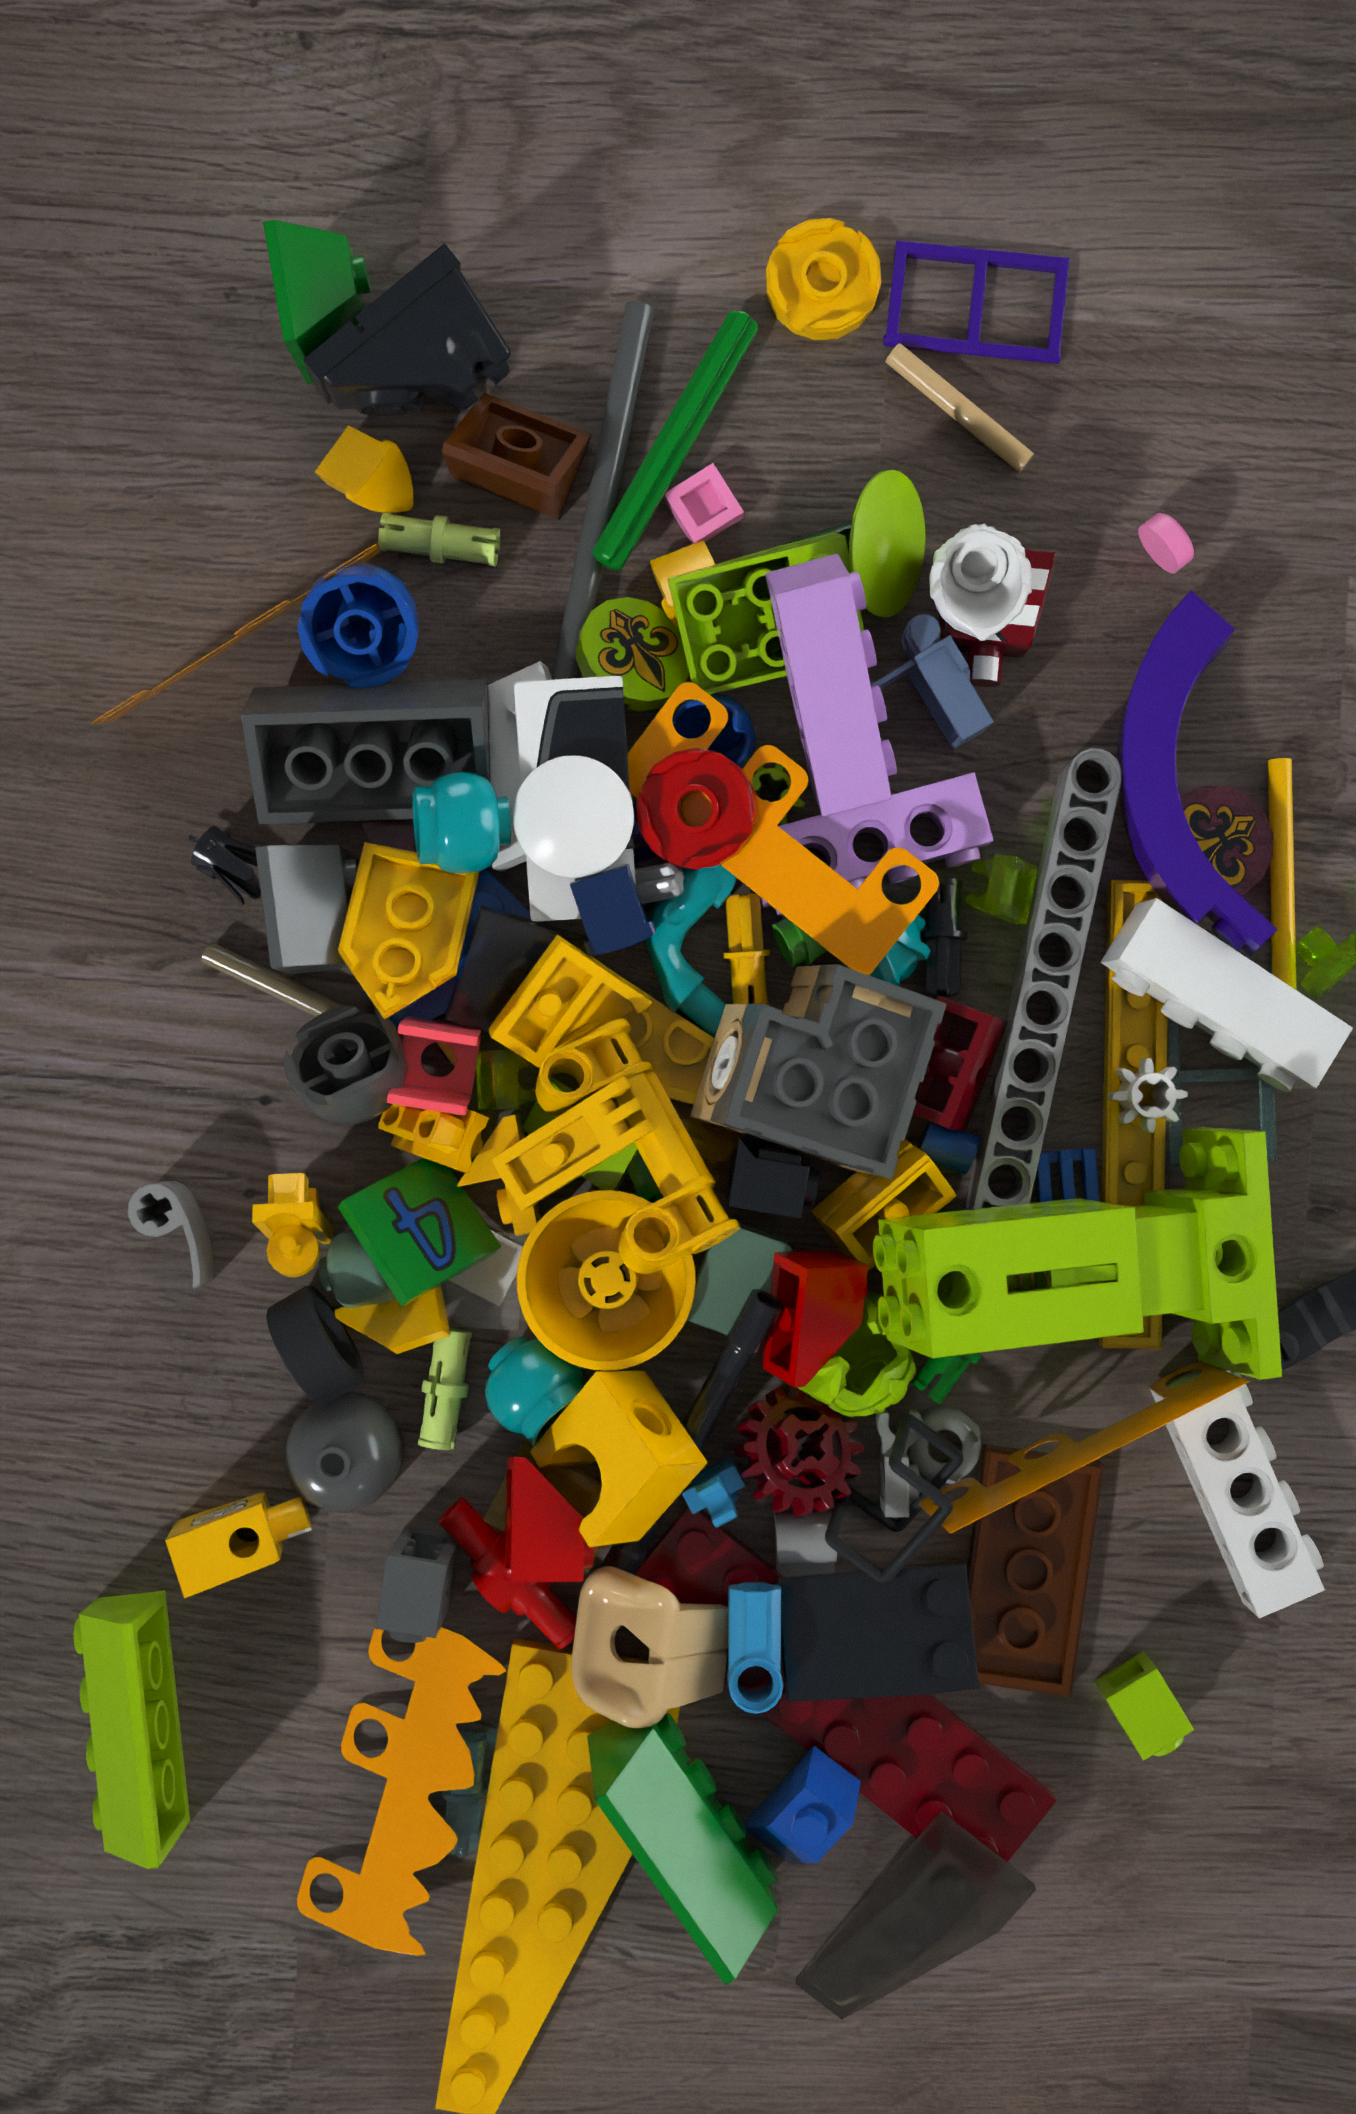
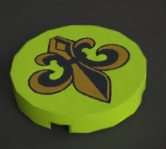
M630 597L606 600L590 612L579 632V641L576 644V661L583 678L621 676L623 680L624 704H629L627 709L642 712L663 707L680 684L685 683L689 676L679 629L670 621L664 610L649 601Z

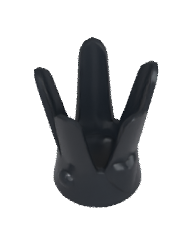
M217 826L210 827L200 839L193 835L189 836V840L196 844L191 856V864L198 871L214 880L218 879L242 905L245 904L244 899L233 886L253 899L260 898V889L250 880L254 875L253 869L246 864L258 867L256 846L234 840L229 832L222 831Z

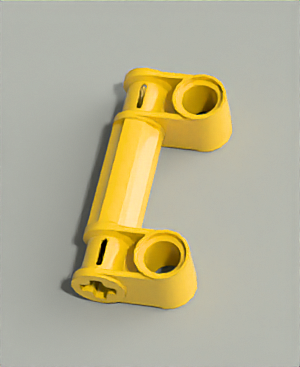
M620 1018L596 1028L585 1037L555 1049L546 1055L540 1065L535 1094L538 1103L544 1111L553 1116H560L613 1081L623 1076L627 1079L631 1087L624 1094L613 1098L612 1101L618 1108L637 1097L643 1109L624 1120L628 1128L631 1129L636 1123L650 1118L656 1129L634 1143L664 1198L639 1209L631 1215L619 1239L618 1250L621 1260L629 1269L637 1273L650 1274L658 1272L691 1254L705 1251L735 1234L741 1227L736 1219L728 1218L713 1190L716 1184L715 1179L710 1174L656 1076L653 1066L650 1062H643L628 1035V1032L631 1030L630 1024L626 1018ZM567 1073L578 1081L579 1088L568 1093L560 1092L551 1085L549 1078L554 1074ZM644 1228L654 1230L661 1236L664 1249L656 1253L643 1251L635 1243L634 1232Z

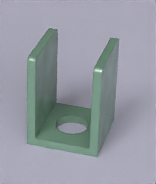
M738 1222L741 1227L740 1230L705 1251L695 1279L694 1299L687 1321L728 1335L753 1289H760L770 1293L774 1253L791 1251V1247L786 1239Z

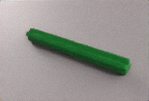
M732 310L726 316L593 549V557L605 567L618 571L624 567L757 334L758 324L746 312Z

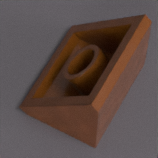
M483 393L444 441L442 455L452 479L560 520L588 449L591 434Z

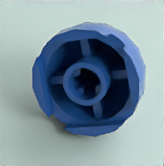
M362 562L354 563L348 567L346 566L349 564H345L337 570L339 572L325 580L323 577L334 569L322 575L304 598L297 627L302 650L315 669L326 677L330 673L338 679L346 680L347 686L355 688L380 686L399 676L415 652L420 628L415 601L404 583L386 569Z

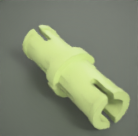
M383 513L380 523L385 525V528H379L378 545L380 551L389 550L430 556L432 563L444 564L446 559L489 564V566L496 567L498 554H495V551L500 549V529L450 523L448 516L436 515L434 520H426Z
M449 1327L451 1336L434 1341L429 1377L423 1379L421 1392L426 1393L423 1421L418 1439V1445L438 1450H454L456 1447L455 1440L461 1399L467 1397L469 1384L464 1383L472 1332L464 1329Z

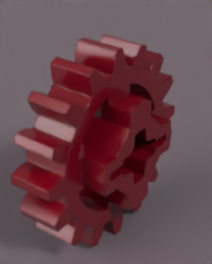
M791 1386L787 1389L786 1393L781 1387L765 1394L766 1402L759 1400L749 1406L748 1411L754 1420H746L738 1424L737 1431L748 1438L747 1443L734 1449V1455L748 1458L750 1465L739 1473L741 1479L755 1477L759 1484L755 1488L753 1497L758 1500L769 1494L774 1496L772 1511L776 1513L787 1510L791 1504L796 1517L812 1513L813 1507L818 1513L834 1507L833 1498L841 1499L852 1492L844 1479H852L861 1475L862 1469L850 1462L851 1456L864 1451L863 1444L850 1442L849 1433L858 1427L857 1422L847 1421L843 1423L839 1417L840 1413L810 1395L806 1397V1393L797 1387ZM797 1412L810 1417L808 1421H800L793 1413L788 1416L784 1413ZM807 1436L805 1441L801 1444L802 1449L799 1451L798 1454L801 1460L791 1464V1462L797 1456L796 1451L800 1447V1443L798 1440ZM792 1478H799L805 1485L812 1483L815 1488H799L788 1482Z

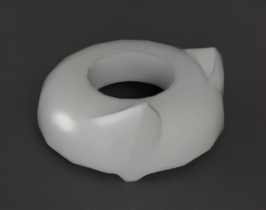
M947 1406L930 1408L920 1414L922 1422L935 1432L945 1429L953 1431L961 1439L960 1451L963 1454V1462L945 1482L953 1484L969 1474L979 1461L982 1448L980 1427L959 1409ZM920 1435L919 1439L909 1446L907 1454L912 1464H918L919 1473L932 1480L947 1462H939L933 1459L928 1453L927 1446L929 1441Z

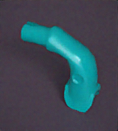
M721 865L699 870L678 866L677 868H681L684 874V891L678 897L655 902L647 920H653L656 933L645 939V946L669 1009L674 1013L679 1009L702 1030L715 1038L726 1003L702 983L705 977L690 966L682 955L681 948L685 936L692 926L712 906L716 909L722 906L727 897L732 893L737 878Z

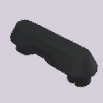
M1356 1268L1342 1276L1320 1284L1292 1300L1278 1311L1282 1370L1321 1350L1340 1336L1356 1330Z

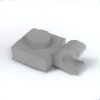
M885 1409L884 1413L877 1414L876 1427L881 1440V1447H879L880 1507L885 1517H909V1500H918L920 1491L894 1473L889 1466V1457L897 1432L889 1429V1414ZM909 1409V1414L922 1421L917 1409ZM910 1428L901 1462L919 1475L918 1464H909L907 1450L909 1446L919 1439L920 1435Z

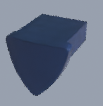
M629 864L570 883L588 940L583 942L587 955H598L624 949L644 941L656 933L653 920H647Z

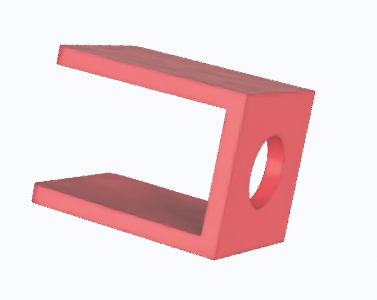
M406 1016L399 1023L398 1033L404 1035L403 1046L408 1071L403 1088H393L388 1092L387 1103L466 1115L471 1103L483 1028ZM440 1042L447 1044L456 1055L454 1069L445 1076L431 1075L422 1065V1053L432 1043Z

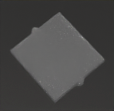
M492 1232L501 1248L492 1256L441 1284L449 1327L519 1331L521 1307L517 1294V1268L525 1243V1234L515 1236V1233Z

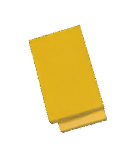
M645 1370L596 1371L530 1451L539 1468L585 1465L597 1462L602 1482L600 1498L593 1512L582 1520L579 1528L589 1547L639 1541L708 1463Z

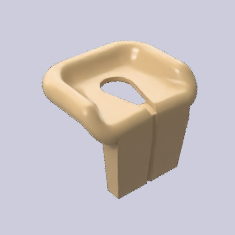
M605 1566L594 1570L587 1577L581 1588L571 1659L572 1679L578 1696L590 1709L623 1726L646 1728L658 1723L666 1714L667 1709L680 1707L722 1693L728 1654L726 1651L728 1648V1607L722 1604H679L676 1596L665 1587L619 1568ZM620 1626H625L650 1648L648 1663L625 1662L619 1658L615 1648V1635Z

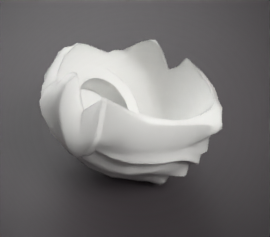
M985 523L980 525L974 524L968 528L961 529L959 533H956L953 538L947 540L934 553L933 566L929 575L930 597L934 599L936 608L942 618L954 629L976 637L980 641L987 640L1022 613L1027 601V595L1032 593L1031 564L1029 559L1025 557V548L1021 546V543L1016 538L1009 536L1007 533L997 531L994 526L988 527Z

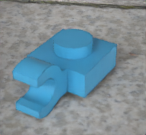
M733 1454L700 1471L682 1491V1495L692 1514L706 1508L709 1514H711L712 1522L716 1528L738 1517L733 1503L740 1497L737 1490L745 1487V1479H741L739 1475L742 1470Z

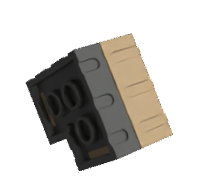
M834 964L797 967L791 983L793 990L789 1002L784 1005L783 1012L765 1004H726L690 1117L707 1123L725 1126V1129L761 1141L779 1144V1147L816 1159L830 1161L831 1164L849 1170L893 1179L899 1159L896 1158L901 1140H905L917 1101L914 1098L919 1082H923L935 1044L933 1037L937 1024H941L947 1003Z

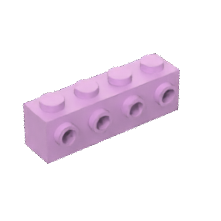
M834 554L765 573L811 790L822 817L892 799L888 776L897 774V767L889 739L881 741L878 723L887 721V713L879 685L873 687L870 685L867 668L877 666V659L869 630L860 631L857 611L866 609V599L858 572L848 573L839 555Z

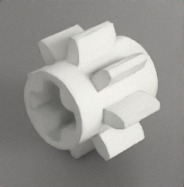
M1140 1058L1138 1064L1139 1073L1133 1074L1125 1068H1118L1116 1070L1118 1078L1123 1082L1120 1085L1119 1092H1111L1107 1094V1098L1119 1101L1124 1109L1118 1117L1117 1121L1119 1123L1127 1124L1136 1117H1141L1140 1126L1142 1131L1154 1133L1156 1127L1155 1118L1161 1117L1169 1122H1177L1179 1120L1177 1114L1172 1109L1176 1099L1187 1097L1188 1092L1176 1090L1171 1079L1177 1072L1175 1067H1166L1159 1073H1154L1152 1059ZM1139 1085H1155L1151 1093L1152 1098L1156 1101L1154 1106H1139L1138 1103L1143 1098V1094L1138 1089Z

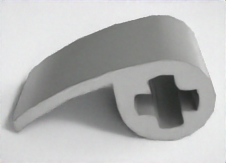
M162 1181L140 1187L132 1195L128 1203V1217L132 1226L138 1232L151 1237H159L184 1229L190 1248L193 1289L214 1280V1259L211 1240L203 1214L192 1192L185 1185L177 1181ZM167 1198L172 1210L165 1212L166 1217L157 1218L153 1207L160 1204L158 1200Z
M833 1508L820 1513L812 1509V1513L802 1517H796L793 1510L779 1513L774 1512L776 1571L784 1577L835 1572L834 1562H837V1551L831 1548L825 1540V1533Z

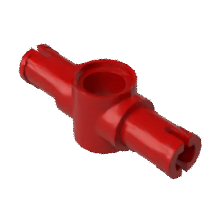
M464 1497L456 1500L441 1515L438 1524L472 1558L469 1564L475 1571L471 1573V1577L479 1592L501 1613H506L512 1609L518 1616L525 1614L558 1650L568 1645L574 1639L577 1617L550 1589L552 1582H508L504 1580L505 1532L500 1531L497 1533Z

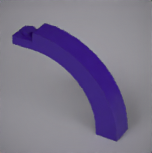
M1190 590L1170 613L1153 638L1133 682L1123 712L1118 738L1117 760L1122 770L1118 794L1125 830L1135 857L1150 885L1162 902L1195 924H1198L1207 916L1214 923L1211 926V930L1219 940L1236 951L1242 949L1251 956L1278 929L1229 885L1202 852L1189 827L1177 786L1175 764L1176 741L1187 697L1201 674L1226 648L1235 631L1229 623Z

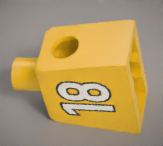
M261 1492L177 1520L165 1541L183 1596L187 1598L278 1562L281 1559L283 1550L282 1541L311 1531L312 1524L305 1502L301 1496L271 1507L266 1492ZM243 1527L251 1528L257 1533L258 1539L254 1541L243 1540L239 1537L236 1530Z

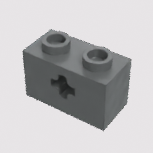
M404 1527L386 1555L375 1629L390 1631V1636L393 1639L402 1642L419 1643L425 1641L426 1637L436 1638L451 1606L460 1545L449 1534Z

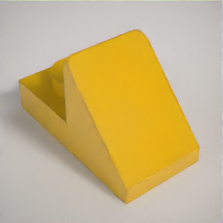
M521 1114L502 1118L472 1162L468 1174L465 1173L457 1187L501 1178L491 1159L525 1138ZM506 1185L505 1189L497 1190L498 1207L503 1224L513 1223L515 1236L530 1233L541 1219L538 1202L520 1211Z

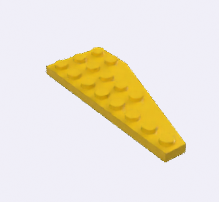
M514 1638L512 1643L435 2109L463 2114L496 2113L632 1856V1852L595 1801L587 1736L612 1720L590 1709L578 1696L571 1673L572 1647L565 1646L558 1650L554 1644ZM619 1656L625 1662L648 1663V1660ZM680 1707L667 1709L666 1713H669L677 1724Z

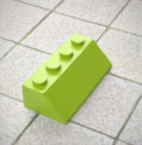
M165 1590L96 1598L79 1613V1618L75 1622L73 1632L75 1650L78 1654H83L85 1677H83L80 1685V1703L83 1712L90 1715L92 1733L87 1741L86 1760L89 1770L91 1772L96 1771L98 1789L93 1802V1823L96 1830H102L105 1852L146 1869L160 1867L190 1822Z

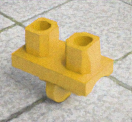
M393 1104L382 1113L378 1125L379 1129L394 1134L390 1146L468 1174L472 1165L471 1159L483 1147L481 1131L486 1127L489 1117L471 1110H467L466 1115H458Z
M305 1173L268 1175V1204H253L252 1223L269 1239L266 1250L269 1263L283 1276L293 1278L303 1276L313 1270L320 1257L319 1242L330 1244L334 1237L333 1225L320 1211V1193L316 1188L308 1187L309 1179Z

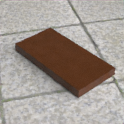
M985 1444L979 1483L989 1488L1022 1471L1008 1460L1013 1453L1021 1449ZM1029 1450L1024 1454L1023 1458L1027 1460L1035 1459L1048 1453ZM1095 1460L974 1521L967 1566V1580L979 1684L1068 1697L1072 1696L1104 1467L1100 1460Z

